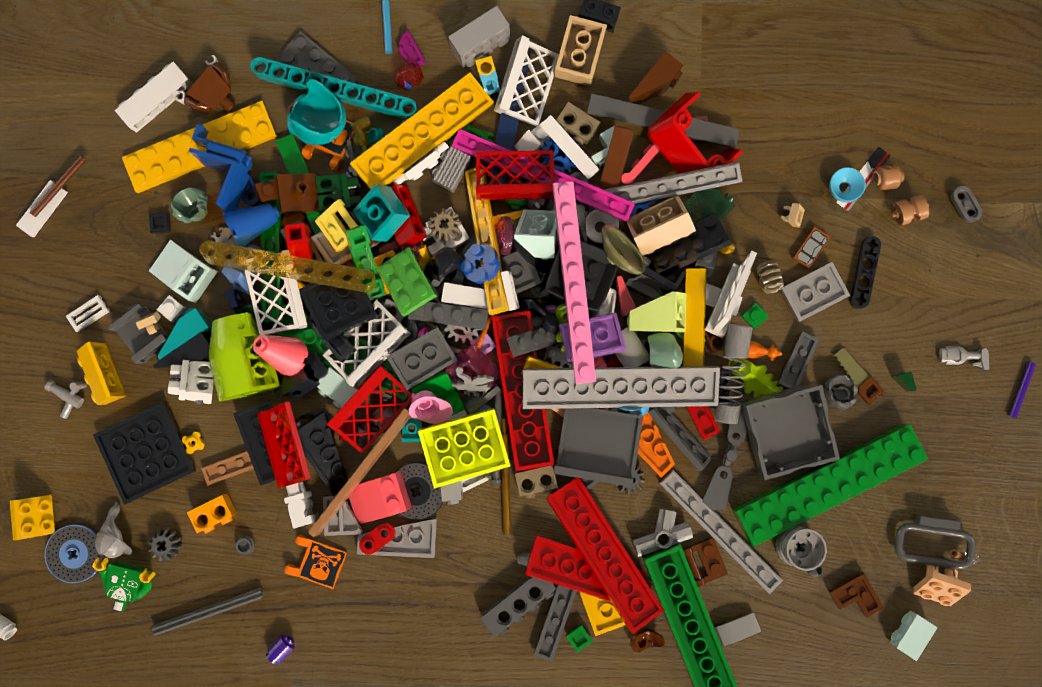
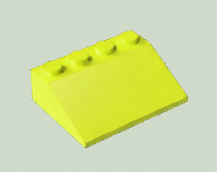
M494 408L418 430L434 488L510 467Z

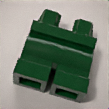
M347 174L315 176L321 215L339 199H342L345 204L344 207L348 212H352V209L356 208L361 202L360 195L350 196L349 190L359 189L358 177H347Z

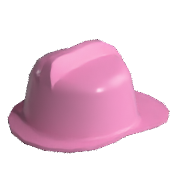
M430 391L413 393L411 396L409 415L412 418L431 424H438L447 421L453 413L450 403L437 398Z

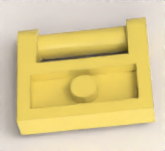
M342 199L335 201L315 220L336 252L342 251L348 245L346 237L347 230L335 213L337 211L340 213L350 229L358 226L344 207L345 204Z

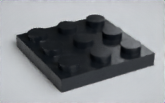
M353 265L299 289L324 342L378 317Z

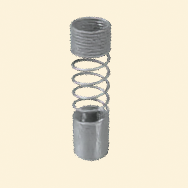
M727 324L728 330L726 332L727 336L723 353L726 356H723V358L745 365L721 366L722 368L742 373L743 376H720V378L738 382L742 386H719V388L737 392L741 396H719V398L736 402L739 405L718 402L714 420L722 423L738 424L742 405L740 402L730 398H740L743 394L731 388H741L745 385L732 378H743L746 374L733 368H744L747 364L734 358H748L753 327Z

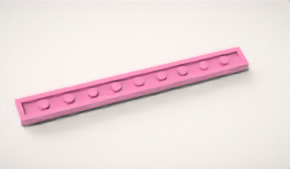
M553 183L575 384L596 382L574 183Z

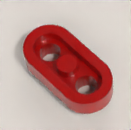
M383 523L360 540V550L367 555L374 554L394 539L396 535L394 526L390 523ZM382 530L388 531L387 537L382 535ZM367 541L372 543V548L366 547Z

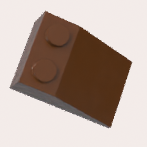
M665 51L630 94L627 102L639 105L667 92L670 87L673 89L683 74L681 72L683 64Z

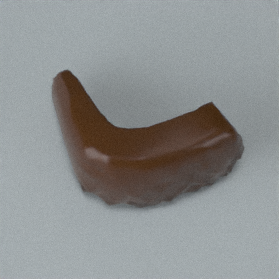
M649 629L634 634L630 640L631 648L634 652L638 653L650 647H663L665 644L662 635Z

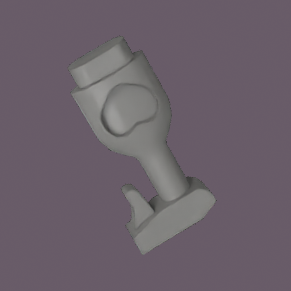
M945 346V348L939 349V361L945 363V365H960L967 359H978V362L972 363L971 366H977L980 370H989V352L987 348L979 349L977 352H967L960 346Z

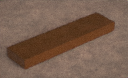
M615 125L599 185L600 189L605 190L619 187L634 129Z

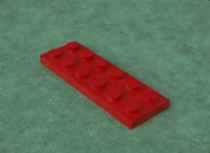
M535 536L524 575L611 602L578 549ZM638 569L644 578L645 571Z

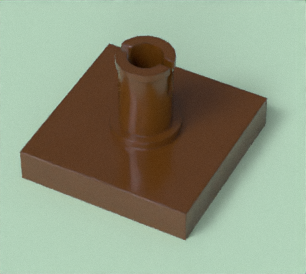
M315 173L276 175L280 214L320 211Z

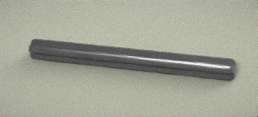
M258 588L153 625L151 630L153 635L156 636L262 599L264 594L262 589Z

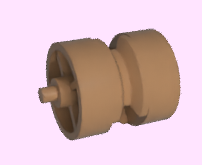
M923 195L913 196L909 199V202L904 199L892 204L891 217H894L895 222L899 226L910 224L912 220L920 221L929 216V203H927Z

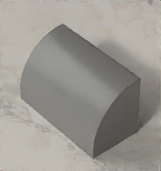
M629 327L621 331L626 350L615 353L623 367H640L649 360L650 354L636 333L629 331Z

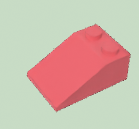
M401 471L360 483L349 496L354 515L359 524L389 517L412 508Z

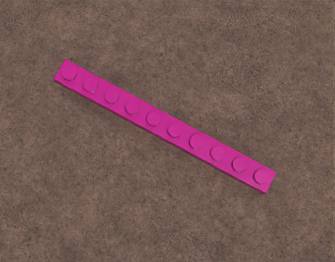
M461 129L458 130L452 147L475 158L476 152L511 151ZM480 157V160L489 164L493 162L489 157ZM502 157L498 162L506 168L512 160L508 157ZM521 157L518 162L523 167H526L531 160L527 157ZM534 163L528 171L535 177L541 169ZM514 164L508 171L517 175L522 170ZM554 169V183H574L576 201L628 222L635 203ZM526 173L521 176L524 179L531 180ZM545 173L538 178L541 183H550V177Z

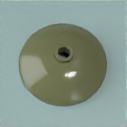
M606 224L602 228L601 236L608 261L612 265H616L620 269L632 274L640 275L645 272L644 260L631 240L614 225Z

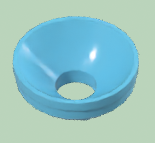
M849 167L836 171L829 183L830 192L833 197L845 203L853 202L860 198L866 187L863 175L858 170ZM841 183L848 184L849 192H841L839 185Z

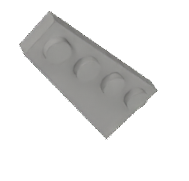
M437 518L394 527L396 530L394 539L374 554H371L435 558ZM382 530V535L387 537L388 531ZM369 532L358 534L357 554L367 555L360 550L359 543ZM367 541L366 547L372 548V543Z

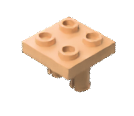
M926 565V577L914 586L913 594L924 599L939 602L944 606H952L971 591V584L958 580V571L956 569L947 568L944 570V575L939 573V566Z

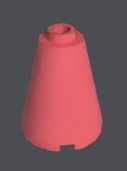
M260 335L253 344L254 352L283 375L292 376L297 374L304 367L303 361L308 356L306 344L298 338Z

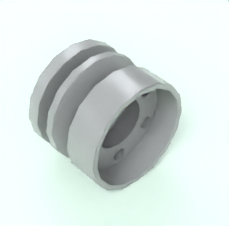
M797 525L779 534L776 539L775 546L779 558L790 566L809 571L819 567L825 560L827 554L826 542L814 530Z

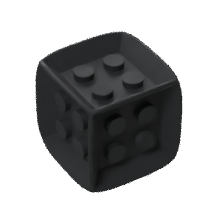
M580 240L589 318L598 315L599 310L603 306L618 266L612 265L608 261L605 250ZM559 245L554 263L548 268L538 295L543 301L556 306L566 303Z

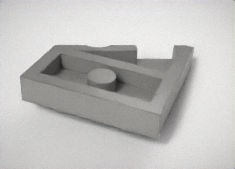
M335 496L323 497V512ZM347 500L324 528V536L363 533Z

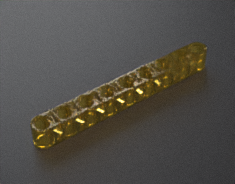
M206 241L200 246V253L205 261L213 265L366 293L372 292L376 288L374 273L366 269L214 241ZM210 250H215L214 254L207 255ZM235 254L233 258L226 259L227 255ZM249 257H254L252 262L246 263ZM274 261L273 265L265 266L266 262ZM288 264L294 265L290 270L284 269ZM306 268H313L311 273H304ZM327 271L333 272L330 277L323 276ZM345 275L353 276L349 281L343 280ZM366 278H370L372 280L370 284L365 285L362 283V281Z

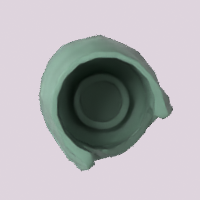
M656 333L648 336L650 367L679 368L681 366L683 353L672 334Z

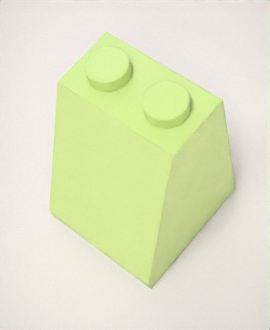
M671 292L631 310L630 315L627 317L629 331L686 332L687 293Z

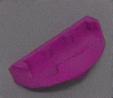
M407 30L402 34L398 47L402 59L412 66L426 65L427 63Z

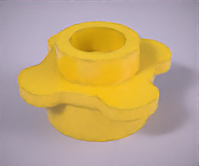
M194 432L191 436H184L182 438L188 454H193L195 450H202L205 444L199 432Z

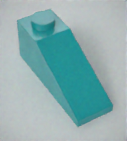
M190 308L183 313L184 316L179 318L158 354L159 360L199 333H208L212 330L211 323L201 309Z

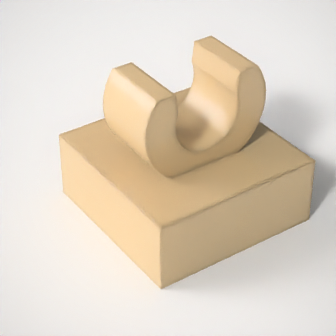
M792 203L791 207L784 206L783 209L790 213L788 216H781V219L789 222L792 227L800 228L805 209L798 203Z
M158 311L140 318L136 325L139 330L146 327L150 335L154 334L160 329L156 322H158L161 316Z

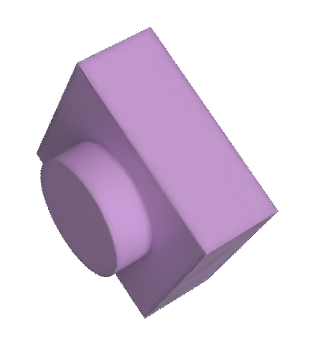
M487 333L481 348H476L480 335L470 342L481 358L496 348V345Z

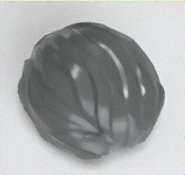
M843 374L833 375L827 379L824 395L831 405L846 410L856 403L857 398L855 396L858 390L852 379Z

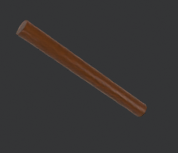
M80 155L29 213L37 217L87 160Z

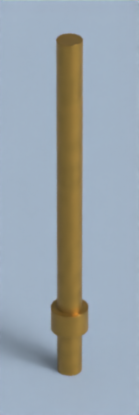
M501 419V434L509 459V442H511L510 434H508V419ZM509 467L502 469L503 535H511Z

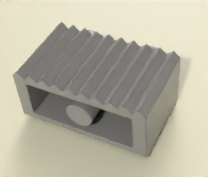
M450 146L448 150L443 151L440 158L442 162L439 167L436 166L431 176H433L432 180L434 183L454 193L465 173L464 171H466L471 162V156Z

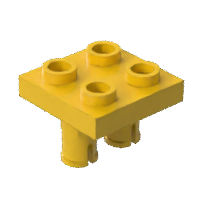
M52 495L10 501L13 540L55 533Z

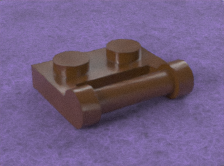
M713 537L683 548L697 587L728 575ZM698 551L707 575L705 576L701 575L693 553Z

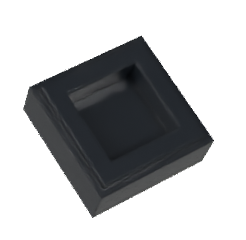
M170 213L149 214L151 234L171 232Z

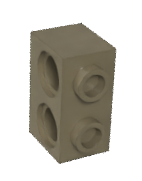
M569 102L556 120L567 134L574 138L576 143L580 145L585 144L586 146L600 125V121ZM566 117H570L574 120V122L571 124H566L564 122V119ZM586 127L590 132L582 134L580 128Z
M553 465L515 472L520 497L524 496L525 499L535 497V493L542 491L543 494L555 492L554 489L558 488ZM543 475L551 476V483L548 485L542 484L540 481ZM530 479L533 482V486L530 489H524L522 487L523 480Z

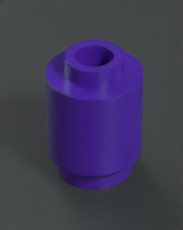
M287 634L280 635L267 649V659L275 665L283 662L295 648L293 638Z

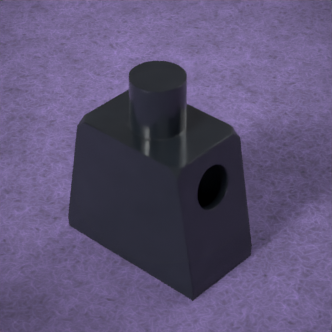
M303 361L304 367L292 376L277 372L280 386L273 391L274 395L278 399L288 396L296 400L319 386L320 383L314 377V371L310 365Z

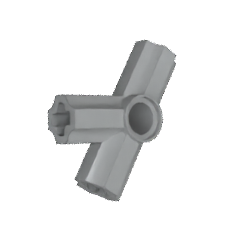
M659 508L655 533L632 540L637 556L639 557L662 548L666 549L671 545L693 538L688 522L686 521L674 526L676 512ZM661 534H666L667 541L664 544L658 542Z

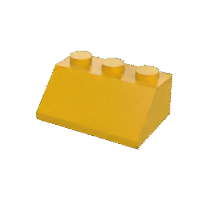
M87 342L76 351L78 354L77 361L83 367L85 373L84 379L92 391L91 398L97 405H106L126 397L105 343Z

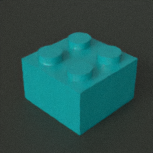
M377 184L353 210L361 225L365 224L369 237L374 241L387 242L410 217V214L392 188Z

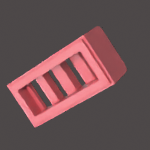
M619 276L615 279L620 313L623 318L630 315V311L635 309L636 306L622 276Z

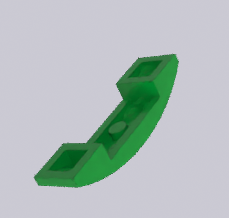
M365 224L347 230L346 237L352 261L370 301L387 295L382 278L379 276L369 245L371 242Z

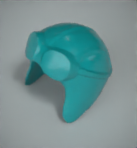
M310 79L307 82L308 93L299 96L293 103L292 110L287 116V126L290 133L296 135L304 143L323 145L333 141L341 134L346 124V112L337 97L327 87L315 79Z

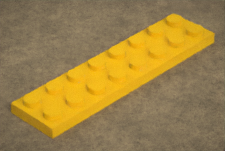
M468 73L353 160L350 165L370 190L375 184L387 186L432 152L434 148L445 142L458 132L459 129H462L494 104V101L473 75Z
M263 101L203 124L208 131L207 140L241 150H247L278 137ZM196 127L122 157L135 192H143L205 167L189 152L190 148L207 152L206 148L198 146L192 140Z

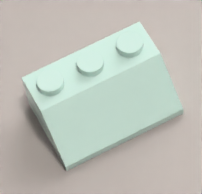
M524 209L514 239L534 257L545 260L555 258L559 244L555 211Z

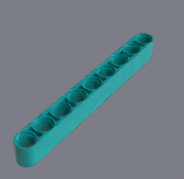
M262 57L254 58L250 65L251 70L259 79L308 93L307 82L310 79L321 81L330 91L333 86H339V90L332 93L343 103L408 120L418 112L415 102L403 96ZM260 66H265L263 71L258 72ZM278 71H284L282 76L276 77ZM297 76H302L301 81L294 82ZM352 91L358 92L357 96L353 98L349 97V94ZM370 96H375L376 100L374 102H367ZM389 101L395 102L391 108L386 107V103ZM407 106L413 107L410 113L404 112V109Z

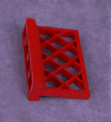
M553 150L476 152L477 200L554 199L552 186L554 183ZM541 156H550V162L545 167L537 161ZM480 157H489L493 162L485 168L480 163ZM502 157H508L512 160L506 168L498 162ZM521 157H528L531 162L526 167H523L518 160ZM534 163L541 169L535 177L528 171ZM495 164L503 170L496 177L489 172ZM514 164L522 170L516 176H513L508 171ZM486 173L493 179L489 184H480V179ZM505 173L512 178L508 184H502L499 181ZM524 173L531 178L527 184H522L518 180ZM545 173L550 177V183H541L538 178Z
M380 365L331 418L327 425L363 455L398 417L401 411L409 405L413 393L406 390L404 385ZM386 376L393 381V390H382L381 382ZM393 392L394 403L382 404V393ZM396 392H405L409 398L404 403H396ZM371 393H379L380 404H368V396ZM366 399V405H361ZM394 406V415L392 417H383L382 407ZM366 407L367 418L355 419V410ZM369 407H380L381 418H369ZM381 420V429L370 432L369 421ZM367 421V432L356 433L355 422ZM344 422H353V433H345L340 427ZM356 435H368V443L363 448L356 443Z
M285 402L267 411L257 413L278 489L311 479L290 402Z

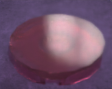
M504 216L498 220L496 231L499 233V238H497L500 255H509L512 248L513 227L511 218Z

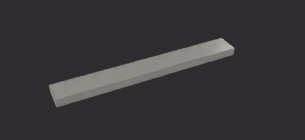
M738 161L605 189V191L637 204L742 182V176ZM588 206L589 213L595 210V208Z
M671 470L659 482L768 594H771L783 581L715 511H712L702 502L703 499L674 470Z

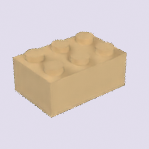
M570 15L554 77L591 87L607 25Z
M678 195L629 217L628 222H626L642 256L650 254L656 249L669 245L673 241L686 237L696 231L690 215Z

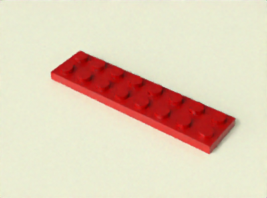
M580 478L573 479L546 497L554 513L632 634L664 612L659 601Z

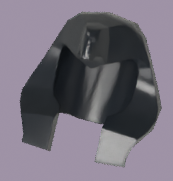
M451 247L440 249L429 259L424 270L425 275L431 282L435 278L433 272L435 269L438 273V281H441L443 277L453 270H456V276L449 283L462 285L465 277L464 272L460 268L462 261L459 254Z

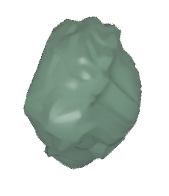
M189 187L183 189L174 196L171 202V213L178 221L180 220L184 223L201 221L208 214V196L200 188Z

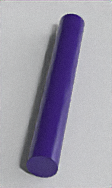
M1027 363L1008 415L1010 417L1017 418L1036 366L1035 363Z

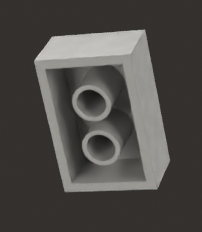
M495 6L448 37L451 51L462 68L466 66L471 67L475 64V60L482 56L490 55L493 49L508 43L510 39V25L499 8Z

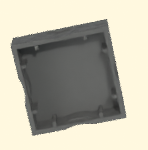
M814 381L740 402L757 472L764 480L786 475L804 467H815L840 460L835 436L829 424V411L821 384Z

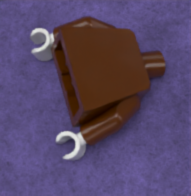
M212 55L214 61L212 63H208L207 60L205 61L208 67L186 93L180 91L183 94V98H176V100L194 110L215 111L220 105L229 112L235 105L227 97L231 92L230 87L232 83L227 70Z

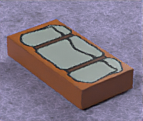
M813 227L792 259L809 269L830 239V236Z

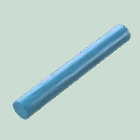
M382 0L385 53L391 54L393 52L389 0Z

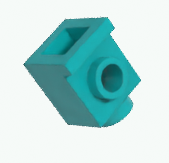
M411 417L402 428V442H421L418 430L423 428L422 420ZM410 425L415 426L414 432L409 431Z

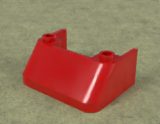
M699 92L685 93L648 129L649 139L677 174L729 164L743 153L742 149L728 148L721 155L715 154L706 160L684 132L692 122L691 114L686 108L700 96Z

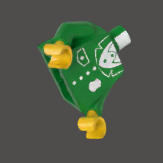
M97 557L92 566L95 570L99 571L103 587L106 590L105 595L115 598L113 609L124 611L127 602H134L143 598L152 589L153 577L156 574L155 572L151 573L152 570L119 561L107 565L108 558H104L101 562L99 557Z

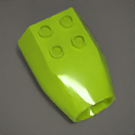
M246 312L230 315L212 322L209 363L219 402L256 395L280 386L276 369L254 352V341L260 335L257 322L252 313Z

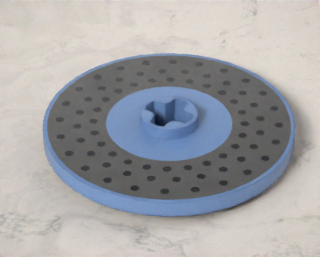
M76 524L57 530L50 537L45 548V562L51 574L66 583H80L94 576L97 573V570L92 566L94 561L99 557V560L102 562L104 558L97 553L95 547L96 532L89 527ZM76 550V555L78 557L73 558V553L71 551Z

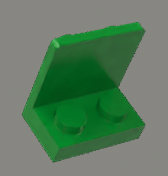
M446 371L424 380L411 388L413 393L430 391L437 398L450 403L453 409L451 416L465 410L456 388L452 387V381Z

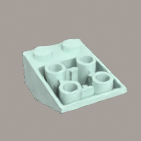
M172 240L168 242L149 270L150 273L188 301L197 303L218 272Z

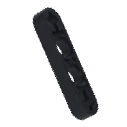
M875 236L867 237L861 243L850 295V305L854 309H863L870 302L881 249V241ZM872 241L875 247L870 250V246L867 243ZM869 250H870V254H874V256H873V255H865V253H868ZM865 258L870 259L872 262L870 269L863 266ZM861 277H865L868 280L866 287L860 286L859 279ZM857 290L866 291V293L861 294V292H857ZM860 294L861 300H864V303L859 304L858 301H856V298L860 297Z

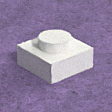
M169 295L157 310L170 322H174L185 310V307Z

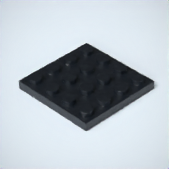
M161 402L93 434L124 505L197 471L190 455L186 451L187 448L182 442V437L166 402Z

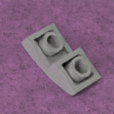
M749 613L715 627L722 646L761 632L754 613Z

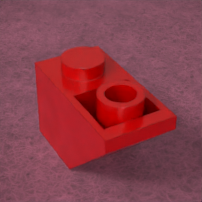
M305 223L285 225L287 247L293 266L314 265L309 226Z

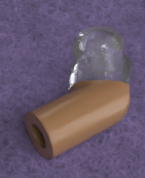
M952 549L949 552V556L955 561H963L966 557V552ZM975 554L972 564L979 562L980 558L977 554Z

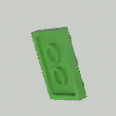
M409 247L377 267L402 316L405 317L437 297L412 249Z

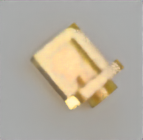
M366 116L350 124L355 133L352 135L356 146L360 145L363 151L370 148L365 134L369 133L373 128L369 118Z

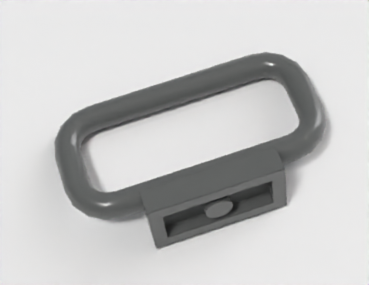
M914 515V523H905L897 529L895 552L901 560L906 562L965 569L973 563L975 540L969 532L960 530L961 522ZM906 531H917L964 538L967 542L966 557L963 561H954L907 554L903 551L904 534Z

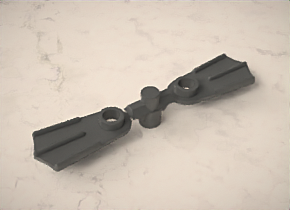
M742 407L739 423L729 424L727 439L730 443L727 451L723 454V466L716 469L702 500L712 511L726 509L732 481L730 467L732 461L737 458V453L735 452L736 445L743 443L748 433ZM734 433L738 434L737 440H734L732 437ZM722 471L726 473L725 478L720 477Z

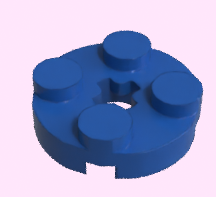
M473 244L465 253L460 268L467 279L477 284H483L482 282L491 281L497 275L500 269L499 255L496 250L488 245ZM483 259L484 266L478 268V262Z

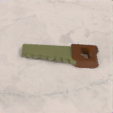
M844 348L833 355L837 357L836 360L840 362V366H843L846 375L850 376L849 378L855 382L858 390L857 393L866 404L870 405L877 397L885 394L876 381L867 375ZM872 385L875 390L867 396L866 390Z

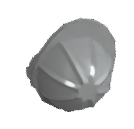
M115 502V505L110 508L106 521L97 533L95 540L97 553L104 558H115L122 554L131 555L132 553L131 548L123 542L122 533L114 521L120 512V504L118 502Z

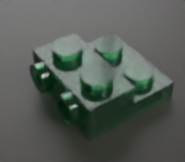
M720 186L696 191L684 203V206L694 222L714 213L717 214L721 221L736 206L733 203L735 199L728 192L724 194L720 190Z

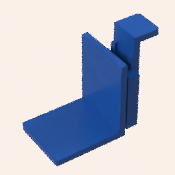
M197 124L192 140L198 146L206 148L207 152L190 148L189 152L204 166L228 173L216 204L225 212L236 210L250 177L247 172L251 170L252 158L246 156V151L207 140V129L203 125Z

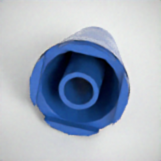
M271 204L222 213L238 248L244 247L277 223V217H280L276 206L272 207Z

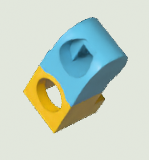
M492 56L475 60V66L486 93L491 95L500 92Z

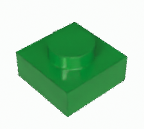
M754 303L741 315L746 323L753 327V330L758 328L769 317L757 303Z
M582 624L566 634V638L577 653L593 642Z

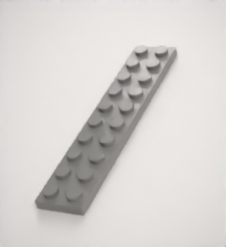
M720 367L595 368L596 382L575 384L573 368L523 369V409L718 406Z

